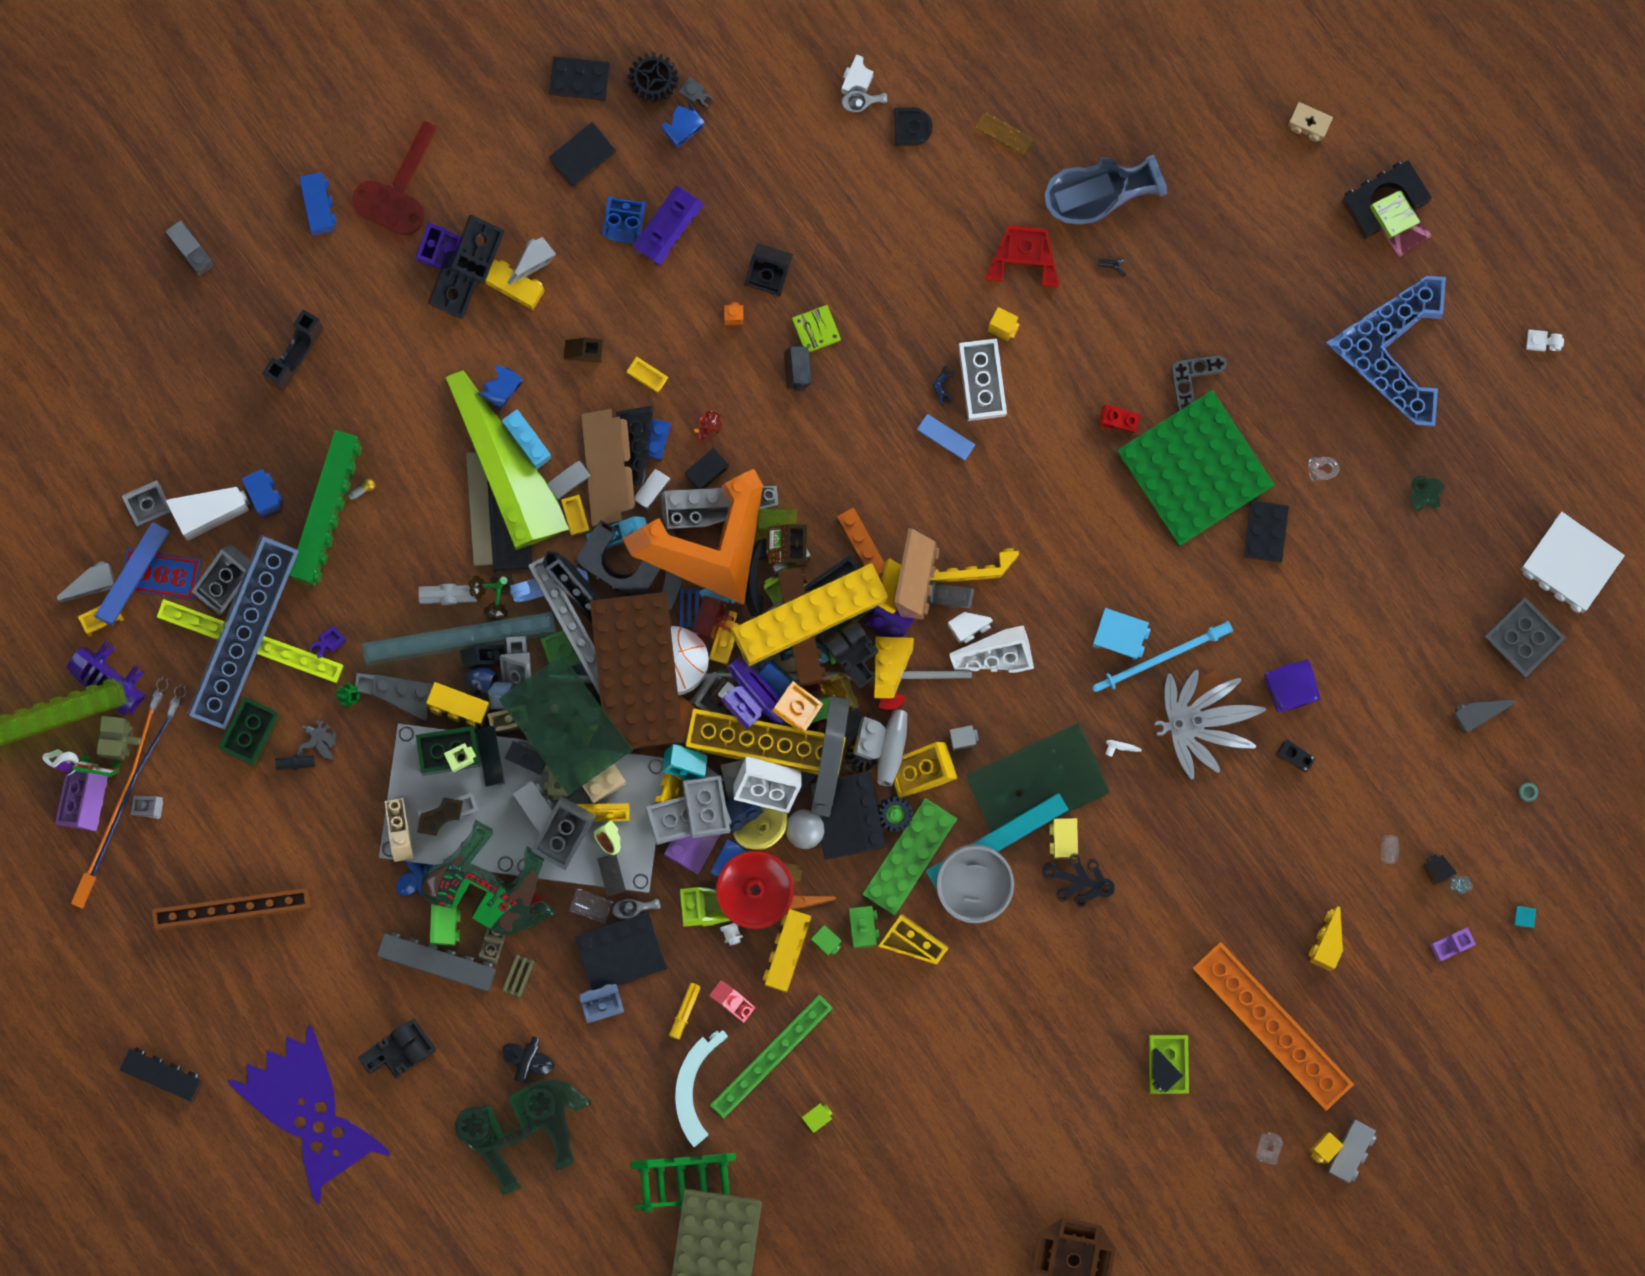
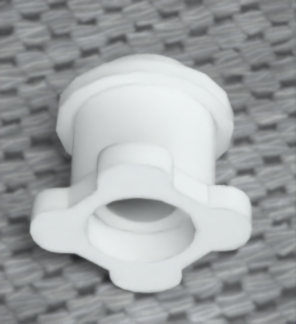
M735 923L720 928L726 939L724 942L729 943L730 946L740 943V939L743 938L738 929L739 925Z

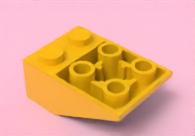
M1339 906L1330 911L1328 910L1324 921L1327 923L1325 927L1320 928L1316 936L1318 943L1311 947L1308 954L1311 957L1309 962L1328 971L1336 968L1343 952L1341 911Z

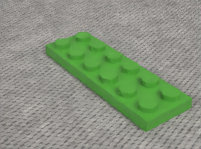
M925 798L912 817V821L909 822L910 825L905 828L862 895L895 916L957 821V818Z

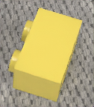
M1077 818L1053 819V824H1049V835H1053V843H1050V854H1053V859H1069L1071 854H1078Z

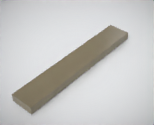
M466 453L474 567L493 565L488 482L477 453Z

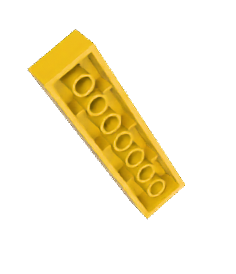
M871 563L732 629L731 633L749 667L885 603L889 597Z
M693 708L686 748L697 750L701 753L743 761L747 756L818 775L825 733L806 730L802 734L794 727L757 720L745 729L735 716Z

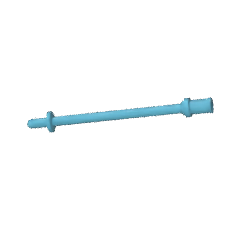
M1226 621L1214 628L1210 627L1206 634L1115 676L1107 673V679L1095 684L1092 689L1094 692H1098L1111 686L1114 690L1116 689L1115 683L1209 640L1218 641V638L1233 632L1229 621Z

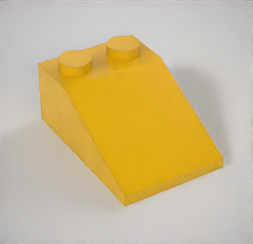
M935 742L902 756L901 765L894 780L898 797H906L958 779L946 742Z

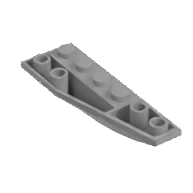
M763 486L759 511L778 505L777 486ZM721 488L664 491L660 495L662 516L667 529L703 528L726 521L730 503Z

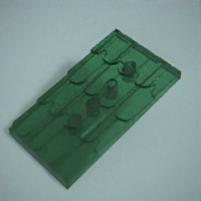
M563 655L498 698L568 795L633 751ZM552 705L557 707L556 712L551 711Z
M1080 722L966 775L991 832L1057 793L1061 795L1069 809L1063 814L1110 793Z

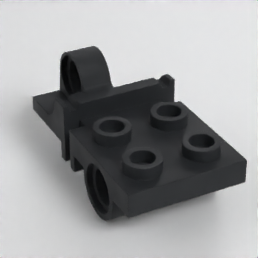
M853 618L827 629L818 636L819 640L840 666L844 667L845 673L854 681L859 689L875 679L873 673L864 663L876 655L878 649L875 644L871 646V639L867 637L856 620Z
M413 1018L398 1027L389 1036L383 1038V1046L379 1041L376 1045L358 1056L369 1074L385 1063L394 1078L397 1079L402 1074L400 1069L405 1073L435 1052L436 1048Z

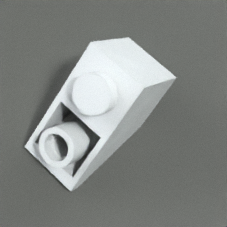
M963 612L949 621L947 625L959 644L962 642L967 644L975 638L974 635L979 631L984 633L989 630L993 620L991 617Z

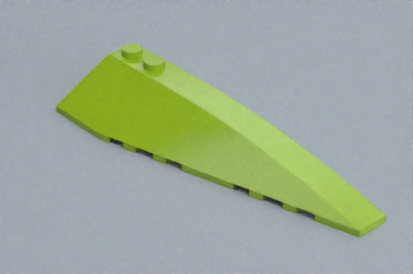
M464 370L447 376L446 380L515 550L523 549L569 531L556 496L486 400L476 393L479 392Z

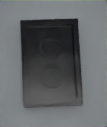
M591 122L548 158L573 187L612 156L616 149L594 123Z

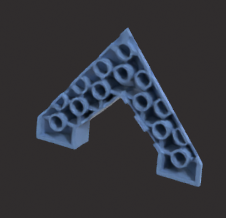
M1424 277L1412 287L1407 288L1398 296L1326 342L1328 346L1415 425L1435 426L1438 388L1418 387L1402 367L1388 354L1385 348L1421 318H1442L1446 277Z

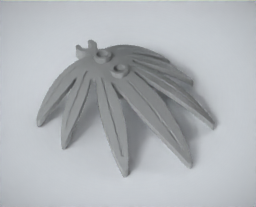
M1195 670L1187 679L1178 702L1175 680L1172 674L1169 673L1167 675L1164 700L1169 722L1157 721L1154 723V726L1160 725L1163 727L1162 732L1156 733L1157 736H1163L1166 732L1171 731L1176 755L1190 780L1194 779V765L1191 754L1186 746L1203 764L1217 773L1220 772L1214 757L1194 737L1227 747L1256 748L1254 743L1243 737L1223 731L1205 730L1204 728L1233 724L1265 712V707L1230 705L1200 711L1232 691L1241 682V678L1233 679L1214 687L1188 707L1187 704L1197 686L1199 671Z

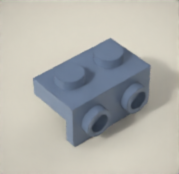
M607 984L600 989L588 990L579 995L587 1023L624 1012L616 984Z

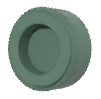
M1524 783L1518 790V796L1524 802H1532L1538 796V788L1533 783Z

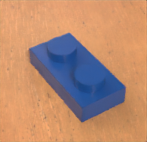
M657 419L652 420L648 458L662 461L671 423Z

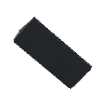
M495 725L477 729L486 787L505 784Z

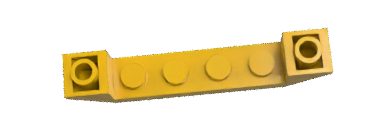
M1014 548L1002 549V552H999L998 568H996V565H986L985 569H977V566L966 567V570L958 571V568H948L947 572H939L936 569L935 577H931L930 582L942 583L1001 578L1018 558L1019 551H1014Z

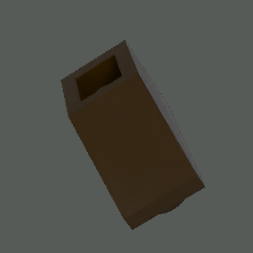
M577 338L565 340V360L602 363L603 339Z

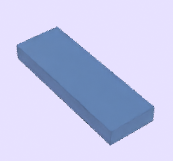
M929 414L926 415L917 429L918 432L963 461L967 459L975 447L974 443Z

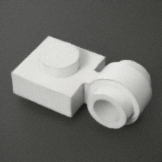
M1528 330L1526 350L1545 352L1546 345H1548L1552 351H1561L1564 339L1561 334H1551V337L1547 338V331Z

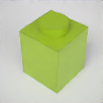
M820 1103L804 1115L802 1119L814 1134L832 1120L830 1116L833 1113L827 1105L822 1106Z

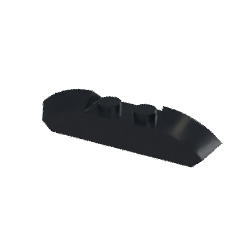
M547 551L542 562L545 570L592 623L590 601L602 598L568 559L557 552Z

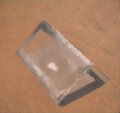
M577 888L571 902L570 911L605 924L614 902Z

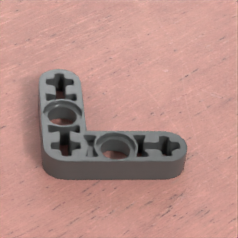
M1217 355L1182 360L1173 365L1172 377L1178 411L1182 409L1181 406H1184L1185 403L1184 399L1180 400V397L1190 395L1191 398H1187L1188 405L1195 401L1191 378L1222 373L1227 366L1224 357ZM1216 360H1219V363H1223L1220 369H1217V366L1210 367L1211 371H1208L1207 361H1210L1209 365L1215 364ZM1202 363L1205 367L1204 371L1197 372L1194 369V364ZM1179 365L1186 369L1183 372V378L1187 377L1188 380L1182 379L1177 381V379H1180V373L1176 372ZM1182 383L1187 384L1189 391L1181 393L1178 386Z

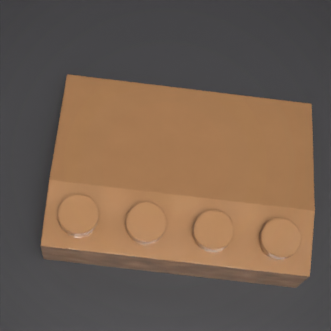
M908 528L894 603L901 617L923 620L924 614H928L929 603L926 602L927 597L931 596L932 593L930 581L931 577H935L936 566L933 565L934 560L938 559L939 548H937L934 540L911 528Z

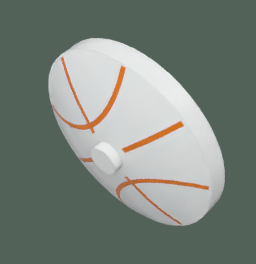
M671 626L679 696L694 690L701 684L708 671L709 657L705 644L695 633L683 627Z

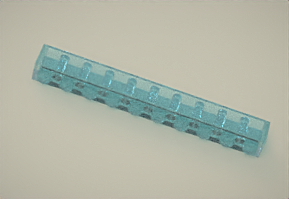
M553 612L366 642L362 643L365 663L371 665L456 651L474 645L504 643L508 637L525 636L528 639L552 635L556 633Z

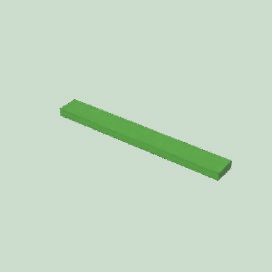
M818 995L710 1106L724 1119L833 1007Z

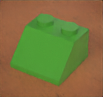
M431 903L430 943L432 945L456 946V941H460V930H457V922H460L461 911L457 910V906L453 909L449 906L445 907V905Z

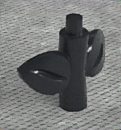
M533 1036L525 1049L521 1045L514 1043L503 1045V1055L506 1062L517 1066L514 1080L527 1084L530 1071L536 1075H544L555 1067L553 1060L549 1056L538 1053L540 1049L538 1047L539 1038Z

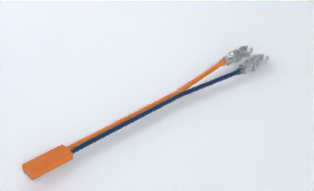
M168 682L167 687L161 690V692L158 691V688L152 693L147 719L141 736V744L138 746L131 773L90 868L82 876L71 902L72 905L84 908L96 880L95 873L136 778L169 721H171L176 711L180 708V698L186 695V689L182 697L176 699L177 696L175 694V697L170 700L165 718L166 721L136 770L151 715L162 701V691L168 688Z

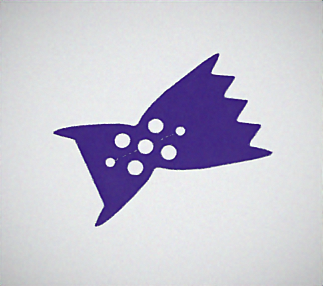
M308 1025L306 1044H301L287 1037L286 1057L267 1051L266 1071L247 1064L248 1084L228 1080V1082L267 1119L283 1130L303 1139L302 1152L308 1182L314 1200L319 1204L321 1187L326 1182L371 1151L390 1155V1152L371 1135L351 1122L335 1115V1098L331 1078L314 1031ZM299 1098L305 1099L304 1105L298 1104ZM318 1102L326 1103L327 1111L325 1113L319 1114L316 1112L315 1105ZM303 1116L306 1119V1125L303 1128H297L294 1125L296 1117ZM321 1121L325 1124L323 1133H316L313 1130L315 1122ZM340 1126L343 1128L344 1135L341 1138L333 1137L332 1129L334 1127ZM320 1141L323 1145L322 1151L314 1153L311 1150L312 1142ZM335 1149H338L340 1151V1155L338 1157H335L333 1155V1151Z

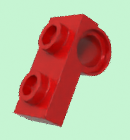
M1106 404L1102 406L1099 425L1136 433L1140 414Z

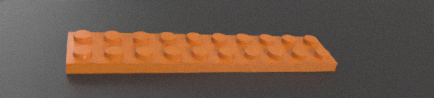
M1221 942L1192 968L1325 1111L1354 1085Z

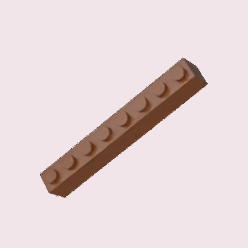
M304 888L152 909L154 929L158 931L311 910L309 890Z

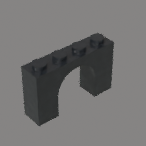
M1409 160L1404 163L1402 161L1397 162L1392 166V170L1388 172L1384 170L1377 174V178L1373 181L1368 179L1360 185L1361 188L1357 190L1353 188L1344 194L1345 197L1342 203L1365 240L1382 230L1380 223L1370 208L1372 205V194L1377 189L1392 187L1398 191L1401 190L1413 211L1431 201V195Z
M304 309L293 324L295 329L294 336L286 351L279 360L272 357L262 373L268 384L282 392L288 386L323 330L320 319Z
M600 520L574 562L582 570H588L593 573L596 579L609 583L610 587L615 591H621L626 596L644 595L660 569L650 565L648 562L642 561L638 569L633 573L619 574L614 572L605 560V550L617 530Z

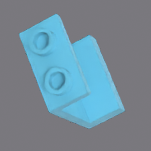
M1105 608L1092 647L1098 649L1103 647L1132 657V660L1136 661L1138 657H1142L1145 648L1142 646L1144 639H1148L1151 630L1148 628L1149 622Z

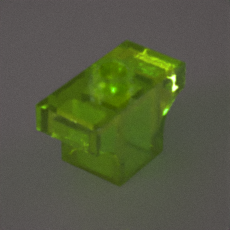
M759 509L758 529L768 530V527L797 524L796 509Z

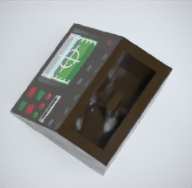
M785 524L768 527L767 565L806 566L807 525Z

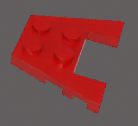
M1009 225L985 280L1002 282L1004 263L1043 267L1042 286L1059 288V280L1047 229Z

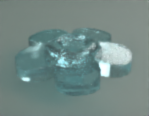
M1454 876L1453 882L1450 885L1453 890L1458 889V892L1461 894L1466 893V889L1472 890L1473 884L1467 876H1463L1462 879L1460 876Z

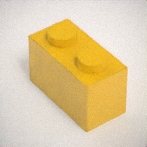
M998 307L989 324L988 332L1008 342L1010 337H1015L1020 324L1017 323L1019 317Z
M1328 1132L1324 1133L1309 1151L1312 1153L1311 1158L1318 1164L1329 1163L1344 1145Z

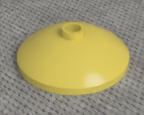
M761 807L763 813L744 825L740 830L735 831L733 835L736 841L748 850L766 849L774 845L784 834L788 822L787 813Z

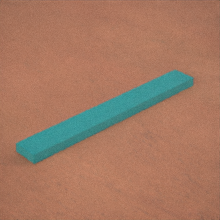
M1057 793L972 844L985 845L998 852L1069 809L1061 795ZM942 861L926 870L935 888L937 872Z

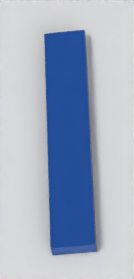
M153 522L151 523L95 614V618L113 626L169 535V530Z

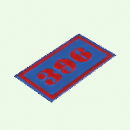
M127 549L124 567L135 550ZM157 553L134 591L194 600L195 594L191 591L197 584L201 560Z

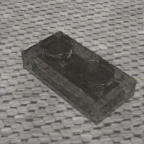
M617 855L597 858L607 897L626 892Z

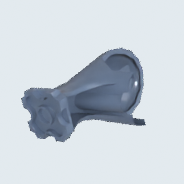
M1154 155L1148 156L1143 163L1133 168L1119 166L1112 158H1099L1097 165L1087 168L1074 167L1063 169L1052 177L1045 191V202L1051 215L1059 221L1071 224H1085L1100 220L1129 199L1150 193L1164 196L1167 194V187Z

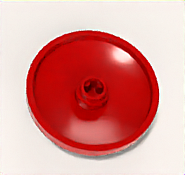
M747 851L730 859L722 868L717 879L716 895L721 910L732 922L745 928L760 929L775 924L787 913L794 896V884L788 868L780 859L763 851Z

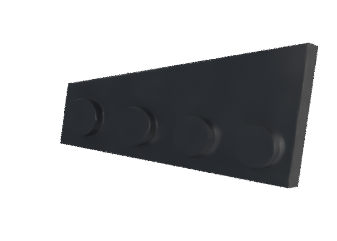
M654 406L616 412V417L627 421L630 460L624 462V465L632 470L633 486L645 484Z

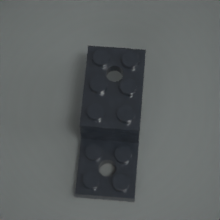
M469 215L456 250L448 251L427 304L454 317L463 319L476 284L485 283L505 230L476 216ZM479 235L484 238L482 246L478 245L476 240ZM450 289H454L456 292L454 299H450L448 296Z

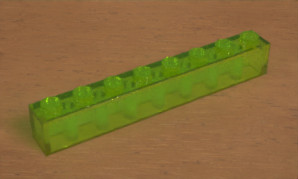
M108 679L103 681V685H90L86 687L85 691H72L68 693L67 697H54L50 699L51 702L44 704V702L34 704L31 709L22 708L16 710V714L10 716L9 714L1 715L0 747L128 704L123 683L115 679Z

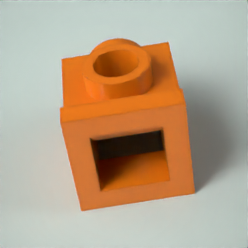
M737 302L724 305L725 325H744L743 305H739Z

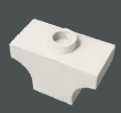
M856 54L851 68L847 67L843 76L846 79L841 88V93L847 94L855 90L866 93L873 78V71L863 65L862 56Z

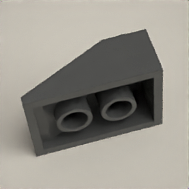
M232 544L222 548L191 592L221 616L232 604L250 559Z
M562 797L555 805L531 852L566 870L589 831L596 815Z

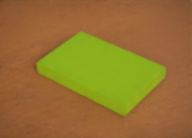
M1149 1035L1150 1094H1189L1188 1035ZM1155 1048L1183 1075L1166 1093L1163 1091L1159 1092L1152 1085L1154 1083L1151 1079L1152 1050Z

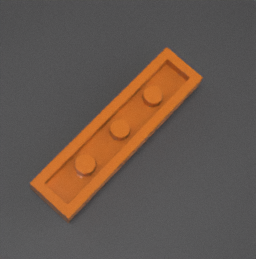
M852 508L837 516L863 566L872 563L880 580H882L885 563L856 510Z

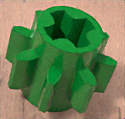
M345 683L344 687L339 686L336 692V697L339 700L338 704L351 708V704H357L360 698V694L357 691L358 687L350 683Z

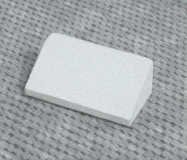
M655 469L634 496L635 502L649 510L671 481L670 478Z

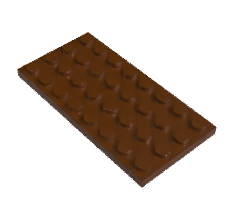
M667 592L591 600L590 606L606 752L683 743Z

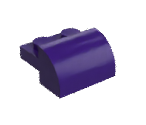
M428 222L415 259L425 266H432L441 270L447 252L456 250L461 236Z
M877 606L866 625L886 637H904L914 618L901 617L898 609L892 614Z

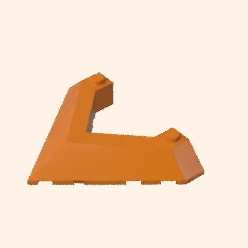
M752 469L721 486L730 504L717 550L668 535L659 518L622 539L632 557L641 559L652 566L664 569L675 576L744 605L763 484L755 470Z

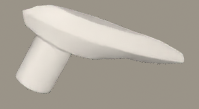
M1114 740L1106 741L1108 748L1105 754L1111 757L1116 748L1122 751H1142L1141 748Z

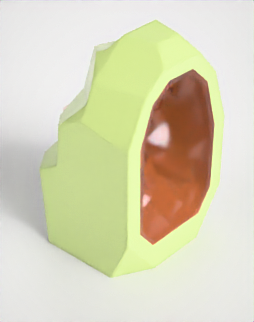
M612 820L598 827L594 831V836L599 846L606 853L615 855L620 851L621 846L620 836L617 833L618 828Z

